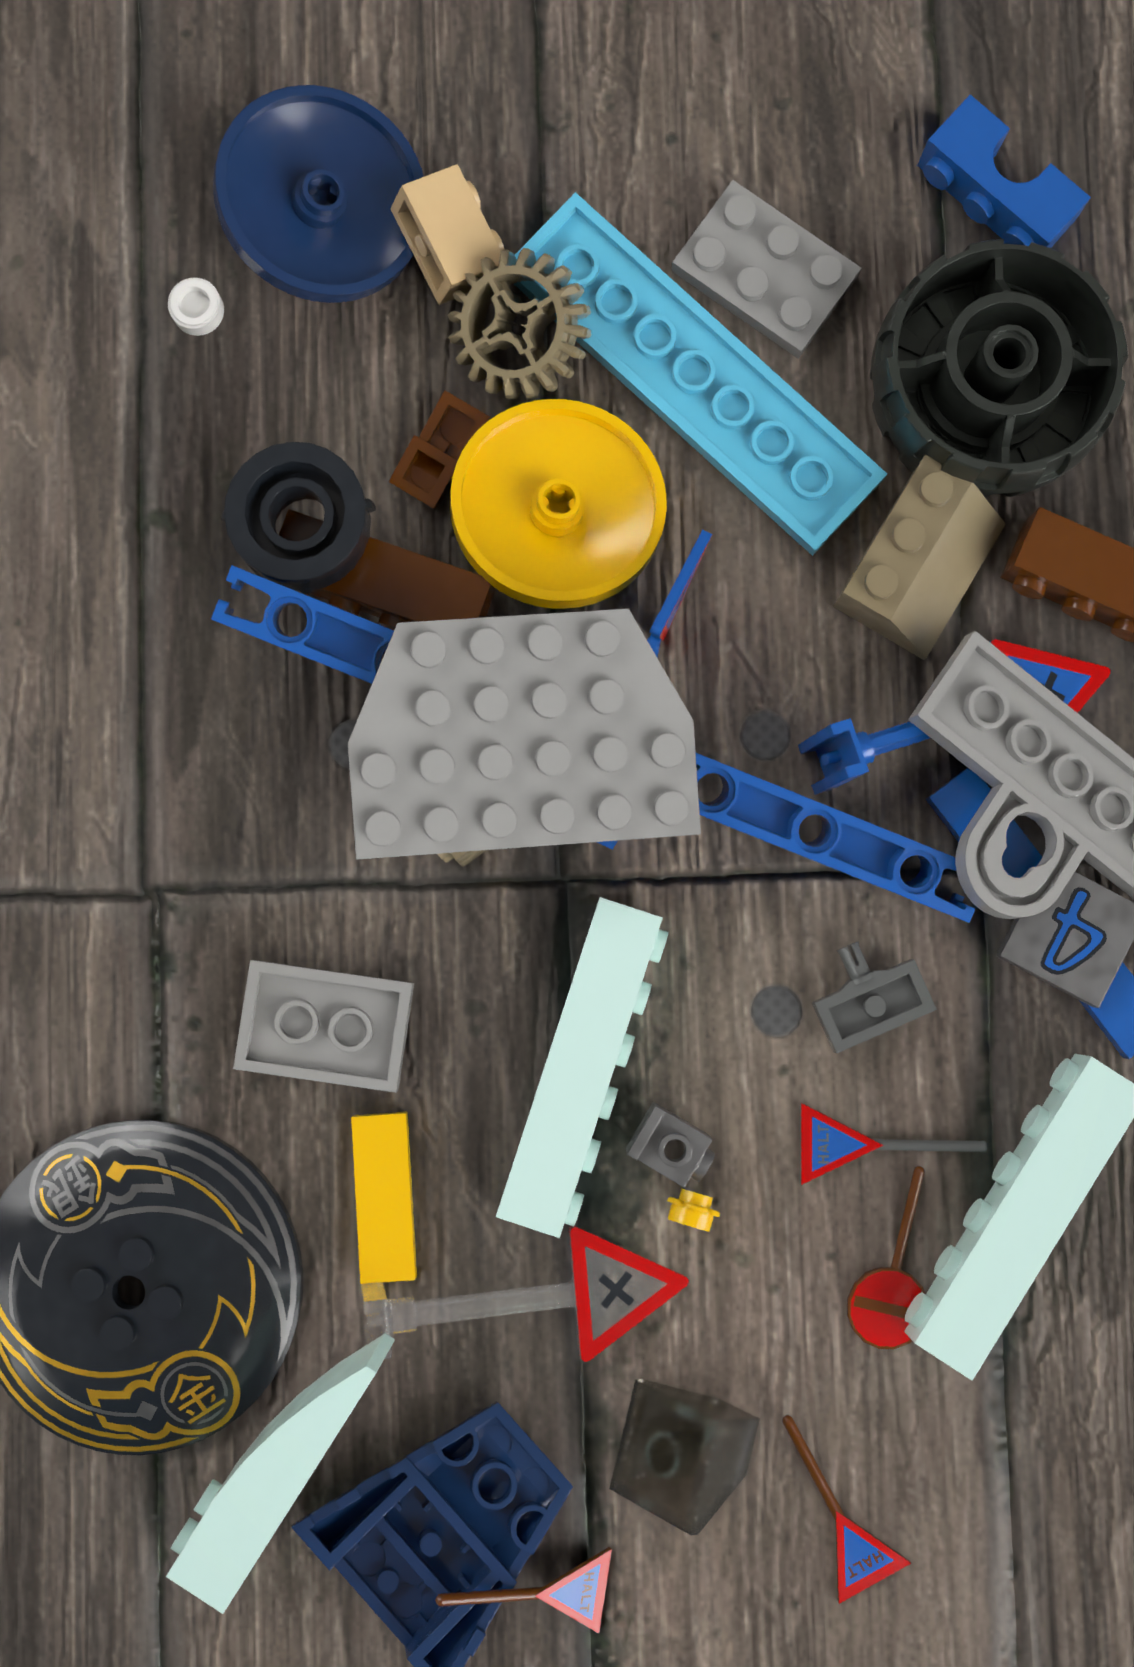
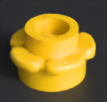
M682 1188L679 1199L674 1197H668L667 1202L671 1203L668 1220L710 1232L714 1216L720 1217V1212L710 1209L712 1197Z

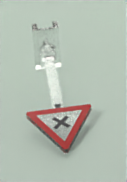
M571 1226L568 1233L572 1280L567 1283L414 1301L413 1296L387 1299L383 1282L360 1284L364 1314H366L367 1325L363 1326L365 1346L385 1333L393 1338V1334L416 1331V1326L574 1307L579 1356L582 1361L589 1362L689 1284V1280L681 1273L582 1228ZM392 1346L385 1359L392 1358Z

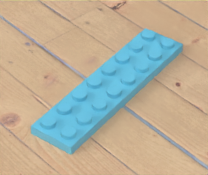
M576 192L515 254L516 259H518L521 250L528 248L534 251L537 261L540 256L546 253L555 259L554 270L564 265L572 271L567 285L578 283L584 288L582 296L573 304H585L591 310L589 316L578 320V325L589 328L592 335L587 339L577 337L576 341L812 556L887 476V473ZM521 281L514 283L530 300L536 298L542 301L550 296L546 289L538 282Z

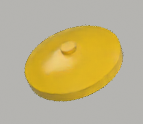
M567 399L535 400L522 403L499 413L478 429L468 441L460 454L452 477L450 496L452 526L458 544L466 559L475 571L494 588L511 598L538 607L552 609L578 608L595 604L619 593L630 585L648 565L661 538L666 519L667 499L665 483L660 467L648 445L628 424L606 410L579 401Z

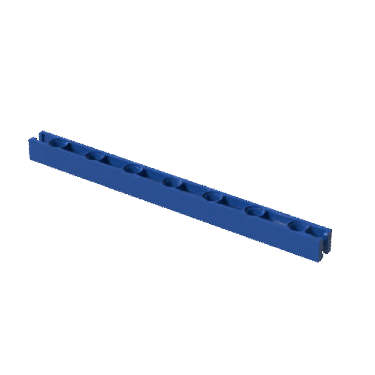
M231 565L226 581L232 583V589L241 592L244 584L247 583L267 593L271 600L265 609L264 618L261 623L233 615L235 609L230 608V603L222 599L218 600L211 620L371 684L373 683L394 630ZM298 604L306 612L307 625L298 636L289 637L279 627V614L286 606ZM696 753L697 783L706 774L716 773L721 778L723 785L721 794L714 801L706 803L699 800V813L701 816L970 923L975 908L963 902L964 896L953 893L948 902L935 895V889L941 881L943 870L948 868L956 871L954 856ZM810 815H818L822 822L820 835L811 842H802L799 836L801 822ZM917 855L921 864L920 872L911 881L903 882L900 875L901 865L910 856Z

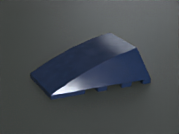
M496 1401L291 1525V1528L329 1571L335 1566L405 1646L407 1660L414 1667H464L470 1656H474L486 1636L485 1631L502 1602L438 1606L435 1601L436 1596L441 1593L513 1589L517 1583L516 1578L529 1556L535 1553L571 1492L573 1485Z

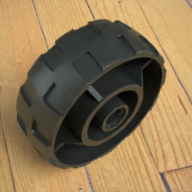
M996 239L969 244L964 252L948 259L945 255H942L911 280L909 285L892 304L883 321L874 345L869 378L873 380L875 396L872 409L883 437L889 436L900 453L898 459L911 472H914L926 454L942 464L941 471L974 483L985 498L993 494H1003L1010 498L1051 483L1076 466L1094 448L1110 425L1121 402L1126 381L1121 379L1122 368L1128 359V349L1122 322L1116 321L1108 304L1109 295L1087 270L1084 272L1080 271L1063 259L1064 254L1052 248L1033 242L1029 246L1004 244V239Z

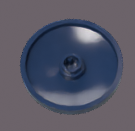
M298 85L277 89L262 95L246 106L235 117L228 127L218 151L213 175V196L218 219L224 234L239 257L252 271L272 286L293 296L316 302L338 303L358 300L380 291L396 279L408 265L413 253L391 211V207L402 185L422 178L424 175L410 143L395 124L381 111L368 102L338 89L317 85Z

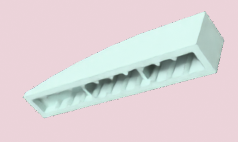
M385 1333L332 1367L299 1393L263 1429L236 1463L223 1484L215 1479L211 1481L194 1508L195 1512L203 1516L200 1522L190 1517L170 1548L179 1556L166 1575L168 1579L223 1614L377 1373L395 1341L394 1338Z

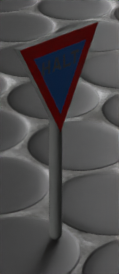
M801 1103V1185L873 1150L985 1152L988 1149V1144L985 1141L871 1139Z

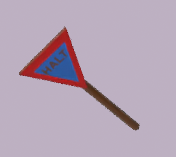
M785 1415L782 1422L835 1519L838 1603L840 1604L910 1565L911 1562L844 1515L796 1423L790 1415Z
M610 1547L604 1549L543 1587L441 1593L436 1596L435 1601L438 1606L540 1599L599 1633L612 1549Z

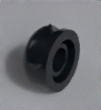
M286 442L272 445L256 453L240 467L231 480L225 497V508L221 515V520L225 521L227 534L235 550L256 575L295 591L308 594L313 590L322 589L340 581L355 568L364 554L368 543L371 527L370 512L376 511V506L371 499L366 498L354 471L341 457L327 448L312 443ZM304 499L320 502L325 511L324 521L319 531L311 538L298 542L286 540L277 534L276 521L282 510L291 503Z

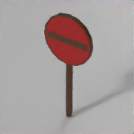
M921 1166L915 1167L891 1267H878L865 1272L853 1284L847 1297V1316L853 1331L863 1342L878 1349H897L912 1342L904 1332L909 1325L905 1321V1314L913 1299L921 1292L925 1294L922 1285L910 1273L902 1270L925 1173L924 1168Z

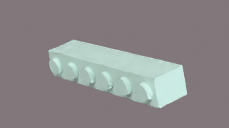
M601 897L599 898L496 1214L497 1218L560 1238L564 1224L575 1226L584 1194L575 1192L581 1170L592 1173L601 1145V1141L592 1139L598 1117L609 1120L618 1089L609 1086L615 1065L626 1067L635 1036L626 1034L632 1012L639 1015L643 1014L652 984L643 981L649 960L659 963L669 932L659 929L663 917Z
M1074 1054L1071 1060L1066 1058L1058 1065L1050 1079V1086L1053 1087L1043 1106L1036 1105L1026 1116L1021 1127V1132L1025 1135L1013 1153L1009 1151L999 1160L992 1174V1179L995 1183L984 1200L982 1198L977 1199L969 1208L963 1221V1226L966 1228L965 1232L955 1247L950 1245L942 1252L934 1268V1274L937 1277L926 1294L921 1292L913 1299L905 1314V1321L909 1325L904 1332L915 1344L972 1381L1134 1118V1083L1092 1056Z

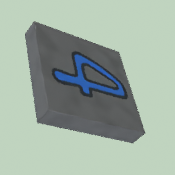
M1074 872L1058 899L1049 908L1033 916L1014 919L996 956L1089 1006L1099 1008L1134 940V902Z

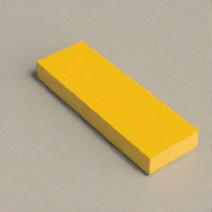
M408 1112L353 1115L351 1117L360 1284L416 1280L417 1267Z

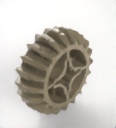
M528 248L521 250L518 259H516L512 251L505 249L500 252L499 268L495 266V263L490 258L485 257L481 259V268L484 276L478 277L473 273H465L466 282L472 287L469 293L456 290L453 293L454 298L458 302L464 303L462 312L453 311L447 315L450 321L461 324V330L453 332L448 337L450 343L465 345V348L458 353L455 359L460 365L473 364L468 374L469 379L477 383L485 380V391L488 393L497 394L503 388L505 398L516 400L521 390H523L527 398H538L540 383L547 391L553 392L558 389L555 372L566 378H571L574 375L573 368L566 362L569 356L579 360H583L586 357V352L576 347L575 342L577 337L582 339L591 337L592 334L589 328L578 325V320L589 316L591 310L585 304H573L582 296L584 288L578 283L567 285L572 271L564 265L554 270L555 259L546 253L536 261L534 251ZM521 281H535L540 283L550 296L542 301L535 298L527 303H523L520 296L512 293L509 286ZM491 302H493L495 318L492 324L484 330L486 313ZM517 314L528 319L527 325H522L526 328L522 336L512 332V325H517L513 322ZM557 316L555 336L547 350L543 340L544 331L552 321L556 320ZM515 346L520 355L527 357L530 366L518 370H508L500 365L491 353L497 349L505 351Z

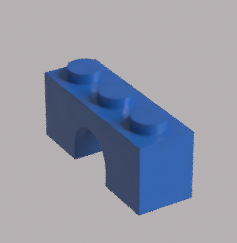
M969 95L928 139L917 166L923 170L924 176L931 185L937 189L946 190L963 205L964 211L972 220L980 224H986L998 236L1004 239V244L1029 246L1033 242L1051 248L1075 222L1091 197L1051 163L1037 178L1029 182L1017 183L1004 178L997 171L993 158L997 155L1010 128L972 95Z

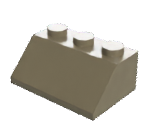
M926 454L911 474L833 605L837 610L923 660L929 655L1005 526V522L974 483L941 471L942 464Z

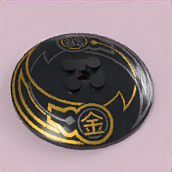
M155 1119L115 1121L71 1135L51 1146L28 1164L4 1191L0 1198V1384L22 1411L39 1425L75 1445L98 1452L117 1455L164 1453L184 1448L222 1430L240 1417L271 1383L291 1347L300 1318L303 1300L302 1256L295 1228L279 1194L257 1166L236 1148L212 1134L181 1123ZM123 1276H135L144 1284L145 1298L141 1304L130 1305L121 1299L118 1285Z

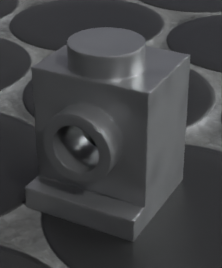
M652 1102L626 1147L627 1155L641 1161L684 1188L690 1178L700 1182L715 1157V1153L707 1149L713 1140L707 1133L655 1102ZM677 1139L685 1145L684 1154L678 1159H670L664 1153L665 1145L670 1140Z

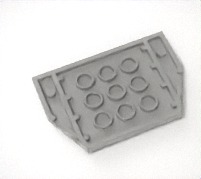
M629 609L397 623L348 741L356 860L701 834L693 719Z

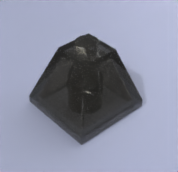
M635 1379L609 1489L685 1533L698 1535L747 1475L760 1418L715 1397L644 1379Z

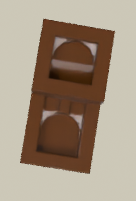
M444 390L420 436L414 435L389 482L426 505L436 509L451 489L453 473L462 450L476 431L492 418Z

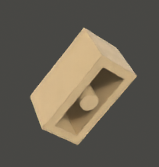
M458 164L401 186L392 204L391 211L439 305L455 299L453 293L456 290L469 293L472 287L466 282L465 273H473L478 277L484 276L481 268V259L488 257L499 268L500 252L504 250L502 240L495 230L489 228L480 210V199L477 190L470 181L465 180Z

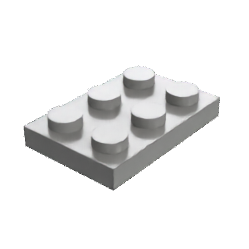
M732 180L673 260L671 271L799 359L858 278L862 268Z
M250 960L233 1069L396 1093L400 1083L414 983Z

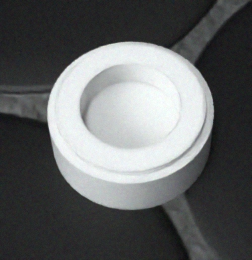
M201 278L182 280L174 286L169 294V313L176 325L185 333L196 336L205 335L215 330L221 323L224 315L223 301L216 288L207 280Z

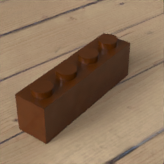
M1039 507L1025 520L1000 578L1013 583V590L1025 597L1032 599H1042L1045 597L1061 604V610L1068 616L1082 621L1095 619L1112 627L1111 633L1116 637L1134 643V548Z
M288 509L279 536L286 540L298 542L309 539L319 531L323 520ZM369 537L364 554L352 571L340 581L325 588L313 590L305 595L313 594L329 600L328 604L357 616L362 611L379 617V625L395 630L397 623L484 618L489 610L495 589L479 574Z

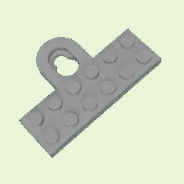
M973 631L966 635L908 719L992 786L991 791L962 833L957 845L955 857L956 872L963 891L975 906L991 916L1002 919L1033 916L1049 908L1058 899L1081 861L1085 860L1134 899V758L978 632ZM1017 815L1027 816L1034 820L1041 827L1045 836V852L1041 861L1036 867L1029 868L1020 878L1008 875L1002 865V855L1007 847L1006 832L1010 822Z

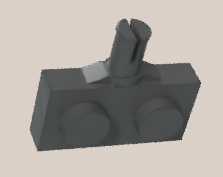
M858 941L847 945L848 947H842L837 950L850 980L838 991L811 1002L829 1044L836 1054L937 1010L915 959L907 960L887 970L870 971Z

